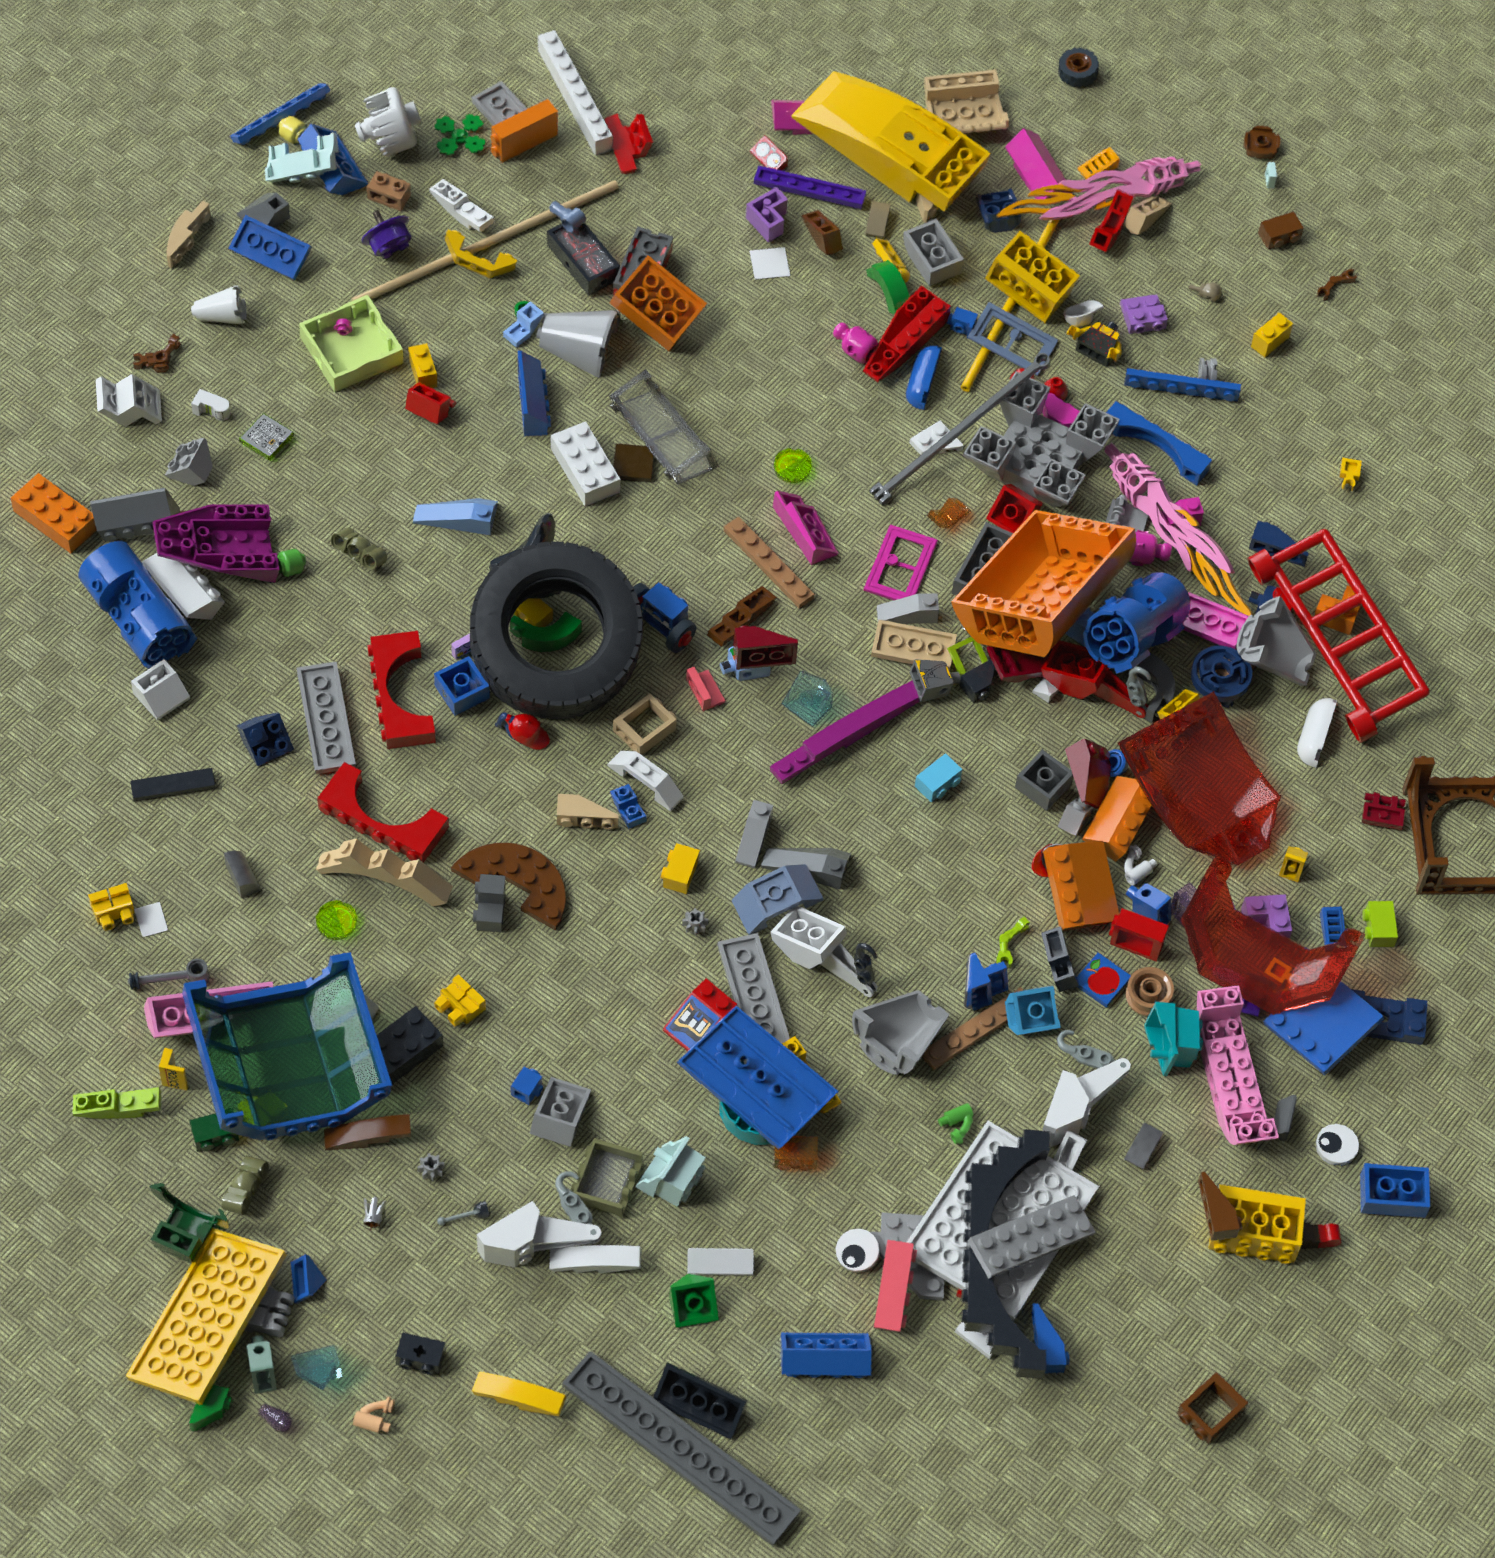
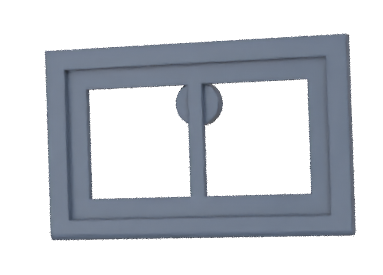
M988 302L967 337L1024 369L1032 363L1009 351L1014 340H1019L1022 333L1043 343L1044 345L1039 353H1046L1047 356H1050L1058 342V339ZM992 316L1015 328L1010 333L1011 339L1006 348L981 335ZM1042 361L1040 365H1044L1046 361ZM1039 370L1034 375L1038 376L1041 370Z

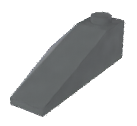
M767 848L761 868L775 871L786 865L806 864L815 883L840 890L852 853L834 848Z

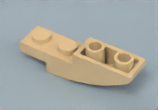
M202 201L192 213L185 209L176 221L168 239V267L172 268L176 263H179L183 255L192 249L194 245L193 235L198 232L201 225L206 223L211 216L209 203Z

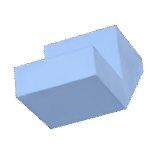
M530 301L517 311V322L503 332V337L517 348L532 335L544 312Z

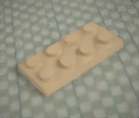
M878 620L871 657L912 665L915 659L944 661L950 671L952 658L947 648L955 644L957 634Z

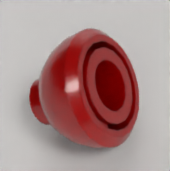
M1054 377L1044 383L1050 387L1049 393L1056 395L1062 401L1067 398L1068 387L1061 378Z

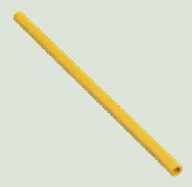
M1060 219L1049 220L1037 244L1044 248L1046 247ZM1008 297L1002 309L1011 313L1016 302ZM996 319L987 339L995 343L1005 323ZM983 346L980 349L961 385L963 391L969 392L990 353L989 349Z

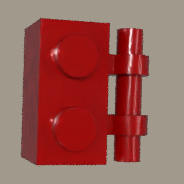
M418 382L408 389L405 409L429 420L431 423L438 424L448 417L449 407L454 408L456 401L452 400L450 396Z

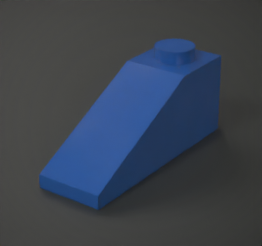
M1033 1304L1031 1316L1034 1343L1039 1349L1046 1350L1045 1374L1064 1373L1066 1365H1069L1070 1362L1069 1352H1065L1063 1341L1040 1306Z

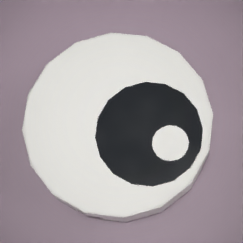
M1332 1124L1324 1127L1318 1134L1316 1150L1321 1159L1328 1164L1346 1165L1357 1155L1359 1148L1358 1138L1348 1127Z
M863 1229L847 1231L840 1237L836 1246V1255L841 1266L855 1273L865 1272L872 1268L880 1254L879 1244L874 1235Z

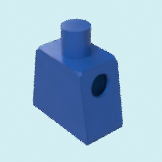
M1144 884L1140 889L1134 885L1129 887L1126 896L1132 899V910L1134 913L1164 924H1168L1171 921L1170 896L1150 884Z

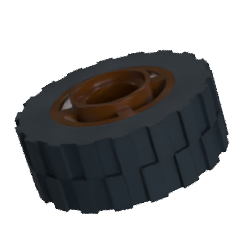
M1079 47L1066 50L1059 58L1058 75L1061 81H1064L1066 85L1078 88L1092 84L1098 76V58L1089 49Z

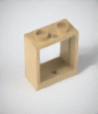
M649 693L613 720V731L633 751L643 755L676 730L677 719L673 712L663 707L662 702L658 698H654ZM647 708H650L665 723L642 739L627 723Z

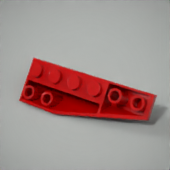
M921 285L896 311L863 372L876 382L887 377L924 346L948 321L951 306Z

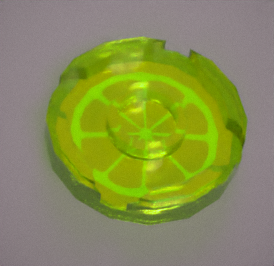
M786 448L775 456L773 463L774 473L784 482L800 483L806 480L811 473V458L801 449L791 450V448Z
M340 900L329 901L322 905L315 918L317 930L322 936L331 940H341L352 935L358 922L356 911L352 905L343 903Z

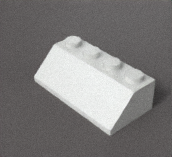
M157 553L142 562L155 581L187 618L212 620L225 603L220 597L219 591L208 583L209 580L204 575H201L197 570V566L159 557Z

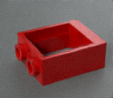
M1122 908L1119 915H1114L1111 923L1109 936L1112 938L1110 945L1157 962L1169 925Z

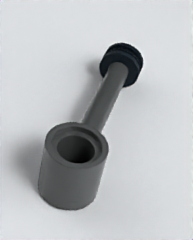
M197 958L191 960L187 964L186 970L144 976H139L138 972L135 975L134 973L133 975L129 973L128 984L131 990H134V987L135 989L136 987L140 989V984L187 978L189 982L205 979L207 984L210 975L207 963ZM197 971H202L200 974H194Z

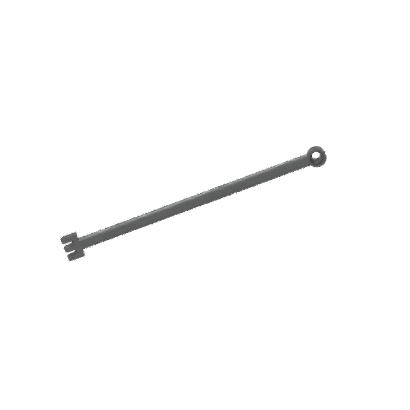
M1046 353L1037 354L1034 362L884 486L878 482L869 492L872 495L875 494L874 498L879 500L881 505H885L892 499L890 492L1039 370L1047 369L1051 364L1049 356ZM1042 361H1046V364L1040 365Z

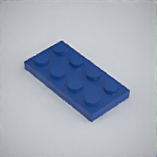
M245 215L228 249L295 281L312 247Z

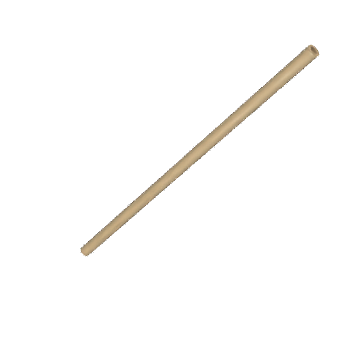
M616 180L611 181L561 205L566 209L570 208L572 210L619 189ZM549 209L461 250L474 254L557 217V215L550 212ZM451 254L446 255L352 298V301L366 295L372 300L454 263Z

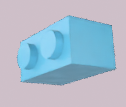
M945 753L916 776L915 787L930 802H933L936 798H942L950 787H956L960 783L962 768Z

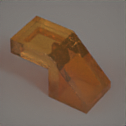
M948 498L940 510H931L927 517L940 528H950L969 514L971 510L958 498Z

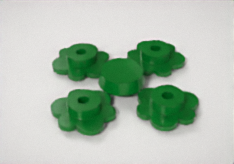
M467 114L465 119L462 120L464 129L454 130L455 121L451 120L449 116H443L442 119L437 118L434 125L435 130L443 134L452 132V138H443L442 141L437 142L436 146L440 149V153L452 155L454 150L458 149L456 143L462 144L465 142V148L469 149L471 153H477L478 150L482 151L486 144L485 139L479 138L477 135L468 137L467 132L470 130L477 131L478 128L483 126L480 116Z

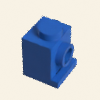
M956 307L954 314L950 313L947 324L951 325L950 330L965 334L968 337L977 322L978 314Z

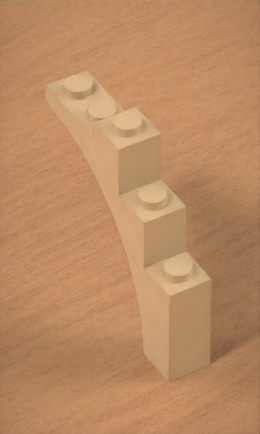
M358 839L343 842L339 849L323 852L316 868L321 874L351 873L376 878L409 891L431 906L446 904L453 888L450 883L419 859L404 862L389 849L374 852Z

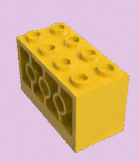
M1019 231L994 259L985 279L1043 323H1046L1069 297L1080 275L1061 262L1059 258L1049 253L1044 247L1033 241L1028 235Z
M1220 1184V1191L1236 1209L1237 1216L1241 1218L1242 1229L1239 1230L1237 1238L1211 1241L1210 1238L1208 1249L1214 1250L1217 1253H1235L1240 1257L1253 1256L1260 1260H1278L1283 1264L1295 1263L1302 1245L1306 1198Z

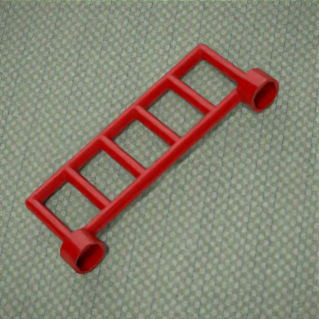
M1322 529L1270 556L1266 549H1263L1247 558L1255 578L1261 585L1275 579L1356 708L1346 714L1345 718L1351 732L1359 743L1378 734L1376 723L1422 700L1430 694L1429 687L1329 530ZM1323 543L1335 564L1293 586L1280 565ZM1342 574L1355 595L1312 617L1301 600L1300 595ZM1362 605L1375 626L1332 648L1319 627ZM1382 636L1395 658L1352 680L1339 658ZM1402 668L1415 690L1372 712L1359 690Z

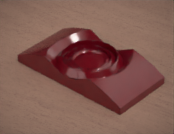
M989 645L986 647L1001 680L1014 683L1034 677L1044 678L1041 668L1053 650L1052 648L1045 657Z

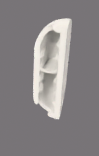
M1331 698L1320 699L1308 711L1298 742L1297 752L1301 760L1309 766L1315 768L1317 766L1337 700Z

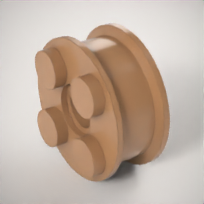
M1155 967L1138 969L1131 975L1126 989L1128 1005L1136 1013L1149 1016L1156 1001L1171 1003L1174 993L1172 979L1166 972ZM1146 990H1152L1154 993H1148Z

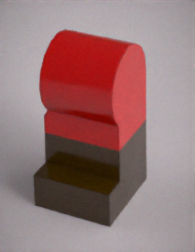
M1311 1222L1303 1224L1301 1249L1335 1247L1342 1243L1338 1224L1311 1225Z

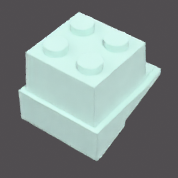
M687 1136L674 1143L670 1141L662 1145L661 1148L657 1147L654 1152L655 1158L637 1183L636 1188L652 1198L654 1195H657L678 1207L681 1201H687L693 1186L697 1185L705 1169L703 1165L705 1157L687 1145L690 1139Z

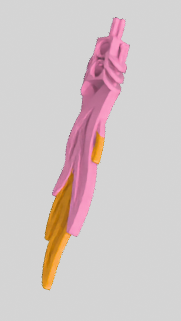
M1156 157L1152 158V160L1136 162L1134 166L1125 171H1103L1086 180H1062L1058 185L1038 188L1028 194V197L1052 196L1054 198L1021 200L1004 208L998 213L997 217L1032 213L1041 214L1040 220H1059L1077 216L1094 207V210H1099L1110 206L1112 200L1106 202V200L1113 198L1117 189L1134 196L1146 198L1150 197L1153 193L1158 195L1161 191L1167 193L1169 189L1182 186L1183 180L1188 177V174L1201 171V163L1197 160L1184 164L1183 158L1176 160L1175 157L1164 159ZM1171 169H1174L1177 175L1173 174ZM1155 173L1160 176V179L1155 176ZM1101 179H1108V180H1105V181L1094 182V181L1101 180ZM1107 184H1127L1124 186L1115 187L1097 193L1098 191L1102 190ZM1050 190H1059V191H1068V192H1075V193H1082V192H1086V193H1084L1083 195H1081V196H1079L1078 198H1076L1074 195H1072V194H1070V193L1048 192V191H1050ZM1070 201L1064 205L1049 209L1032 207L1014 209L1015 207L1028 204L1050 205Z
M1113 443L1107 445L1104 452L1113 461L1109 467L1113 470L1112 476L1118 482L1121 492L1126 495L1127 499L1132 502L1136 509L1139 508L1150 516L1159 536L1176 548L1186 569L1194 572L1201 584L1211 594L1219 596L1208 574L1209 572L1214 578L1222 596L1229 604L1245 615H1253V612L1234 587L1229 573L1234 574L1235 571L1220 546L1209 535L1197 528L1199 523L1194 517L1171 501L1163 481L1154 476L1157 474L1148 469L1151 468L1149 465L1144 464L1135 453L1121 454ZM1127 464L1128 468L1124 471V466ZM1139 477V484L1136 485V479ZM1148 489V496H1142ZM1161 508L1180 529L1168 524ZM1189 544H1191L1192 546H1194L1195 548H1197V549H1196V559H1197V562H1198V564H1199V566H1200V569H1201V571H1202L1204 577L1202 576V574H1201V572H1200V570H1199V568H1198V565H1197V563H1196V560H1195L1193 551H1192V549H1191V547H1190ZM1205 555L1219 567L1225 583L1237 603L1227 593L1219 574L1206 559Z

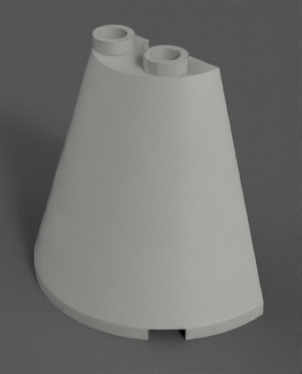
M618 310L544 313L542 318L543 326L538 328L536 338L540 339L539 347L600 378L605 364V351L611 334L617 331L621 320V313Z
M1280 596L1262 604L1259 607L1261 610L1254 616L1251 614L1243 624L1237 638L1238 654L1244 661L1299 686H1306L1310 676L1307 670L1313 666L1316 652L1284 600Z
M917 990L855 1010L852 1015L854 1034H858L862 1042L859 1044L861 1049L876 1066L891 1074H906L917 1065L950 1014L939 1006L933 1007L930 998Z

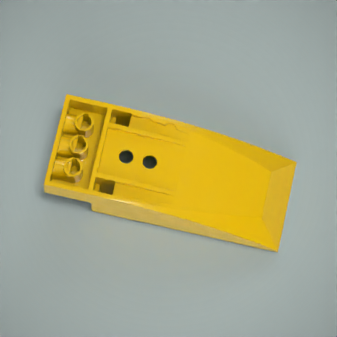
M835 71L791 116V118L906 201L910 202L918 192L943 211L953 203L981 172L991 154L955 127L916 103L868 81ZM911 133L914 139L911 141L907 140L904 134ZM926 144L928 145L929 150L922 151L919 148V145Z

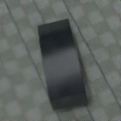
M1061 926L1042 932L1047 959L1058 991L1062 992L1079 986Z

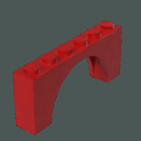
M418 630L371 636V645H367L368 656L373 657V661L370 662L371 674L375 673L376 678L372 679L374 691L378 690L379 694L375 696L377 708L381 707L378 719L379 725L384 726V730H381L382 742H386L387 749L436 743L433 716L416 715L401 709L394 703L387 691L391 676L400 666L411 660L422 658Z
M344 762L318 796L319 810L326 815L330 814L337 818L342 824L354 827L357 832L371 836L374 841L386 844L394 852L406 855L409 860L419 859L424 863L448 830L449 817L431 808L420 819L408 824L388 825L373 820L362 811L356 800L358 788L362 783V771Z

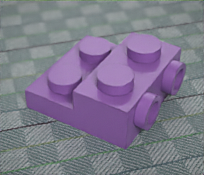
M1157 294L1121 299L1120 306L1129 334L1166 329L1168 319L1164 306L1160 305Z

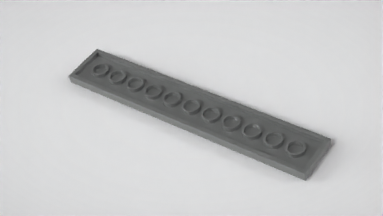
M589 1351L563 1381L562 1387L771 1546L777 1543L801 1513V1509L593 1352Z

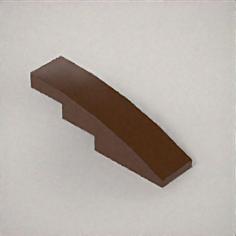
M759 587L738 601L736 608L725 614L720 623L708 630L707 636L723 647L734 639L735 628L752 624L777 597L765 587Z
M410 1114L365 1119L324 1129L325 1151L368 1148V1144L390 1142L389 1139L411 1137Z

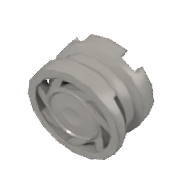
M1200 358L1198 378L1217 380L1216 358L1206 361L1204 358Z

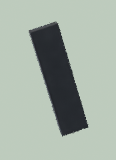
M212 768L130 781L134 802L216 789Z

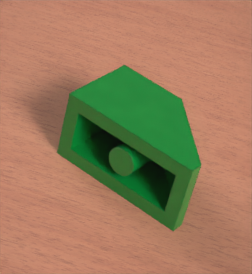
M213 1384L202 1405L195 1403L189 1421L190 1431L196 1432L224 1417L225 1411L230 1410L233 1399L230 1397L229 1388Z

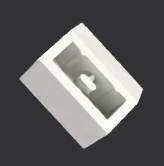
M164 659L131 681L133 694L157 721L190 699L177 673Z

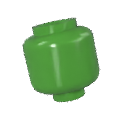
M290 549L282 551L277 556L279 573L282 575L291 576L302 573L304 570L306 558L299 550Z

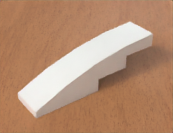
M592 1245L550 1249V1270L552 1272L574 1270L576 1273L597 1270L601 1274L641 1268L640 1246Z

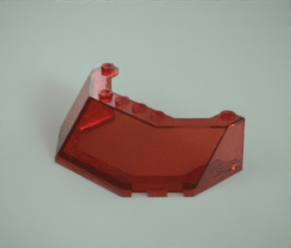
M1217 854L1209 865L1181 918L1199 975L1223 988L1239 986L1243 999L1272 1015L1306 1007L1318 1002L1329 1001L1366 934L1355 928H1348L1343 931L1338 942L1312 949L1302 946L1235 909L1226 882L1232 872V864L1228 859Z

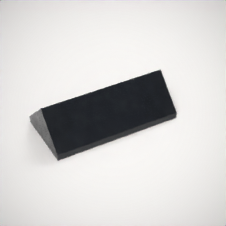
M669 1362L665 1365L653 1396L656 1401L668 1410L730 1440L733 1438L746 1413L748 1401Z

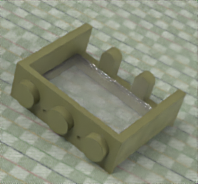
M594 1138L592 1144L586 1148L584 1155L586 1160L584 1164L581 1163L577 1173L579 1180L577 1183L573 1182L571 1191L580 1197L585 1206L615 1214L623 1219L644 1163L643 1152Z

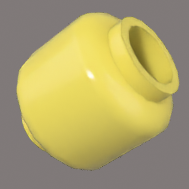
M293 116L282 119L279 123V135L292 144L300 143L298 138L306 130L305 124Z

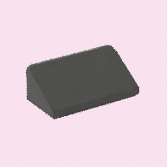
M1296 1095L1281 1099L1277 1103L1274 1121L1279 1138L1276 1140L1285 1142L1288 1138L1297 1100Z

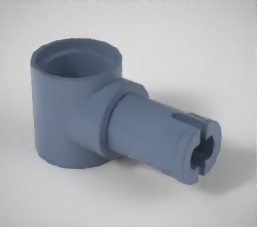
M557 201L552 202L549 207L550 212L560 217L563 227L570 233L586 221L585 214L578 208L573 210L570 208L566 209Z

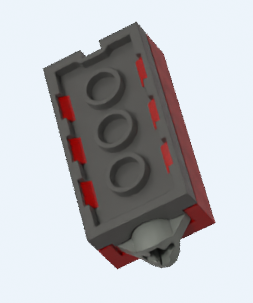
M637 226L614 281L613 296L648 255L663 268H666L673 251V236L663 233L655 235L652 234V230Z

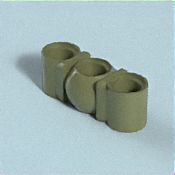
M349 527L331 536V545L336 550H341L342 553L347 552L352 560L360 561L359 564L363 565L367 570H374L387 561L385 550L376 547L375 544L371 545L366 538L358 536L359 534Z
M246 1156L243 1159L239 1168L240 1173L235 1175L232 1187L230 1186L223 1196V1210L241 1215L247 1213L252 1202L251 1197L256 1195L259 1184L262 1183V1180L268 1173V1161L251 1156Z

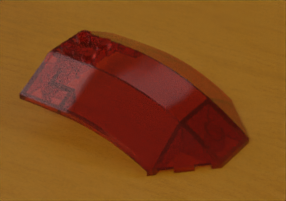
M1214 691L1117 742L1150 804L1184 847L1234 866H1238L1270 848V836L1275 826L1278 802L1281 800V795L1271 786L1245 750Z

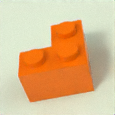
M1347 585L1341 600L1322 594L1315 615L1355 595V593ZM1361 605L1323 626L1350 635Z

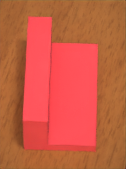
M695 667L687 669L686 680L703 711L725 703V699L709 670L697 673Z

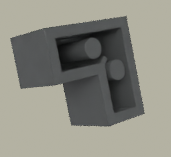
M480 874V881L475 882V904H478V910L473 911V922L476 923L477 931L502 933L506 899L505 876Z

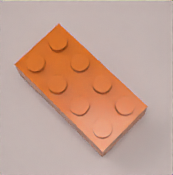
M39 473L11 497L15 513L70 554L97 530L91 511Z

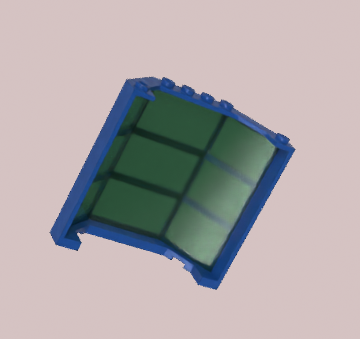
M351 952L330 956L328 967L322 970L323 974L315 979L310 977L301 982L238 994L210 996L209 992L206 991L205 979L184 983L183 999L221 1130L259 1141L265 1139L269 1141L279 1136H294L299 1132H314L324 1127L334 1128L390 1095L392 1084Z

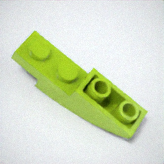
M159 1087L120 1093L113 1089L73 1095V1116L95 1119L143 1117L145 1112L161 1110V1090Z

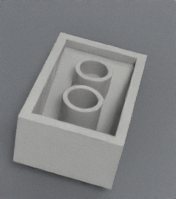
M551 1077L535 1111L530 1134L571 1147L591 1089Z

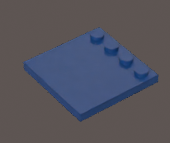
M1321 966L1263 1022L1268 1029L1325 1076L1384 1020V1017L1326 968Z

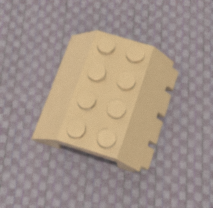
M996 70L924 77L927 110L960 132L972 133L1009 128L1008 114L1003 112L998 95L1000 83Z

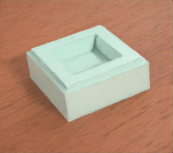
M1275 162L1267 163L1265 172L1267 188H1274L1277 178Z

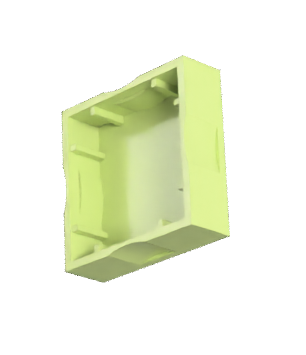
M368 295L344 304L334 311L323 313L299 323L300 338L334 392L404 363L401 345L382 321L379 311ZM338 319L350 320L353 327L352 332L348 335L338 334L337 330L334 329L336 321Z

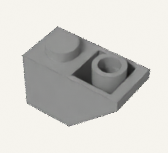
M1080 798L1074 799L1066 806L1058 827L1076 836L1083 829L1094 807L1082 803Z

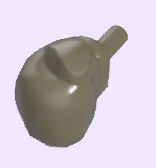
M1214 282L1202 283L1201 287L1189 285V289L1199 291V296L1208 298L1211 302L1217 301L1222 294V288Z

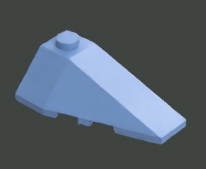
M476 498L417 505L413 523L491 535L498 501Z

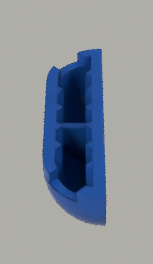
M925 347L916 356L906 389V398L917 409L924 410L942 347Z

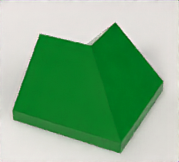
M687 1274L670 1285L669 1300L676 1328L719 1320L713 1278Z

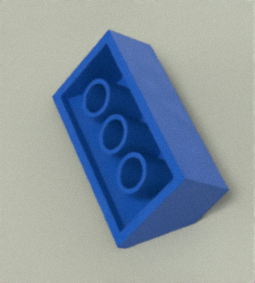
M310 124L298 138V141L303 151L317 150V136L331 135V133L337 134V132ZM337 134L338 153H335L336 170L327 171L318 176L325 183L327 191L332 194L345 195L367 186L368 182Z
M518 351V380L524 436L547 435V427H551L550 415L546 416V411H549V400H545L544 397L548 395L547 384H543V380H546L545 368H541L540 360L523 351Z
M781 1333L782 1375L788 1377H797L799 1375L820 1377L821 1375H830L836 1378L843 1375H852L856 1378L871 1375L869 1333Z

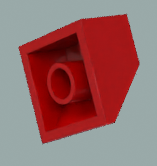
M1013 484L1003 485L986 519L998 527L1014 533L1035 510L1039 511L1043 502Z

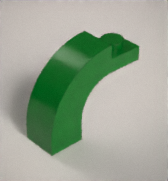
M891 261L875 263L871 268L866 269L867 277L878 282L884 293L888 311L895 315L896 311L910 298L908 289L900 272Z
M564 612L555 624L548 627H536L514 615L510 621V632L514 636L522 638V647L537 652H552L568 646L582 632V621Z

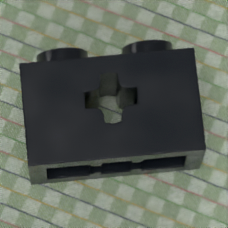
M402 1332L395 1355L396 1365L405 1370H420L426 1375H439L446 1352L445 1342Z

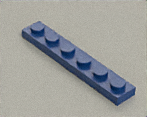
M319 83L240 129L230 135L232 141L244 145L250 142L251 138L255 135L264 134L267 128L279 125L282 119L294 116L299 109L308 108L311 106V102L325 98V94L331 91L328 84Z
M1127 368L1124 386L1133 388L1138 387L1237 402L1241 390V384L1130 368Z

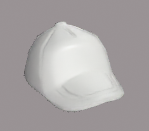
M1089 300L1066 308L1063 314L1070 325L1079 328L1089 325L1092 322L1093 314L1104 308V306L1097 301Z

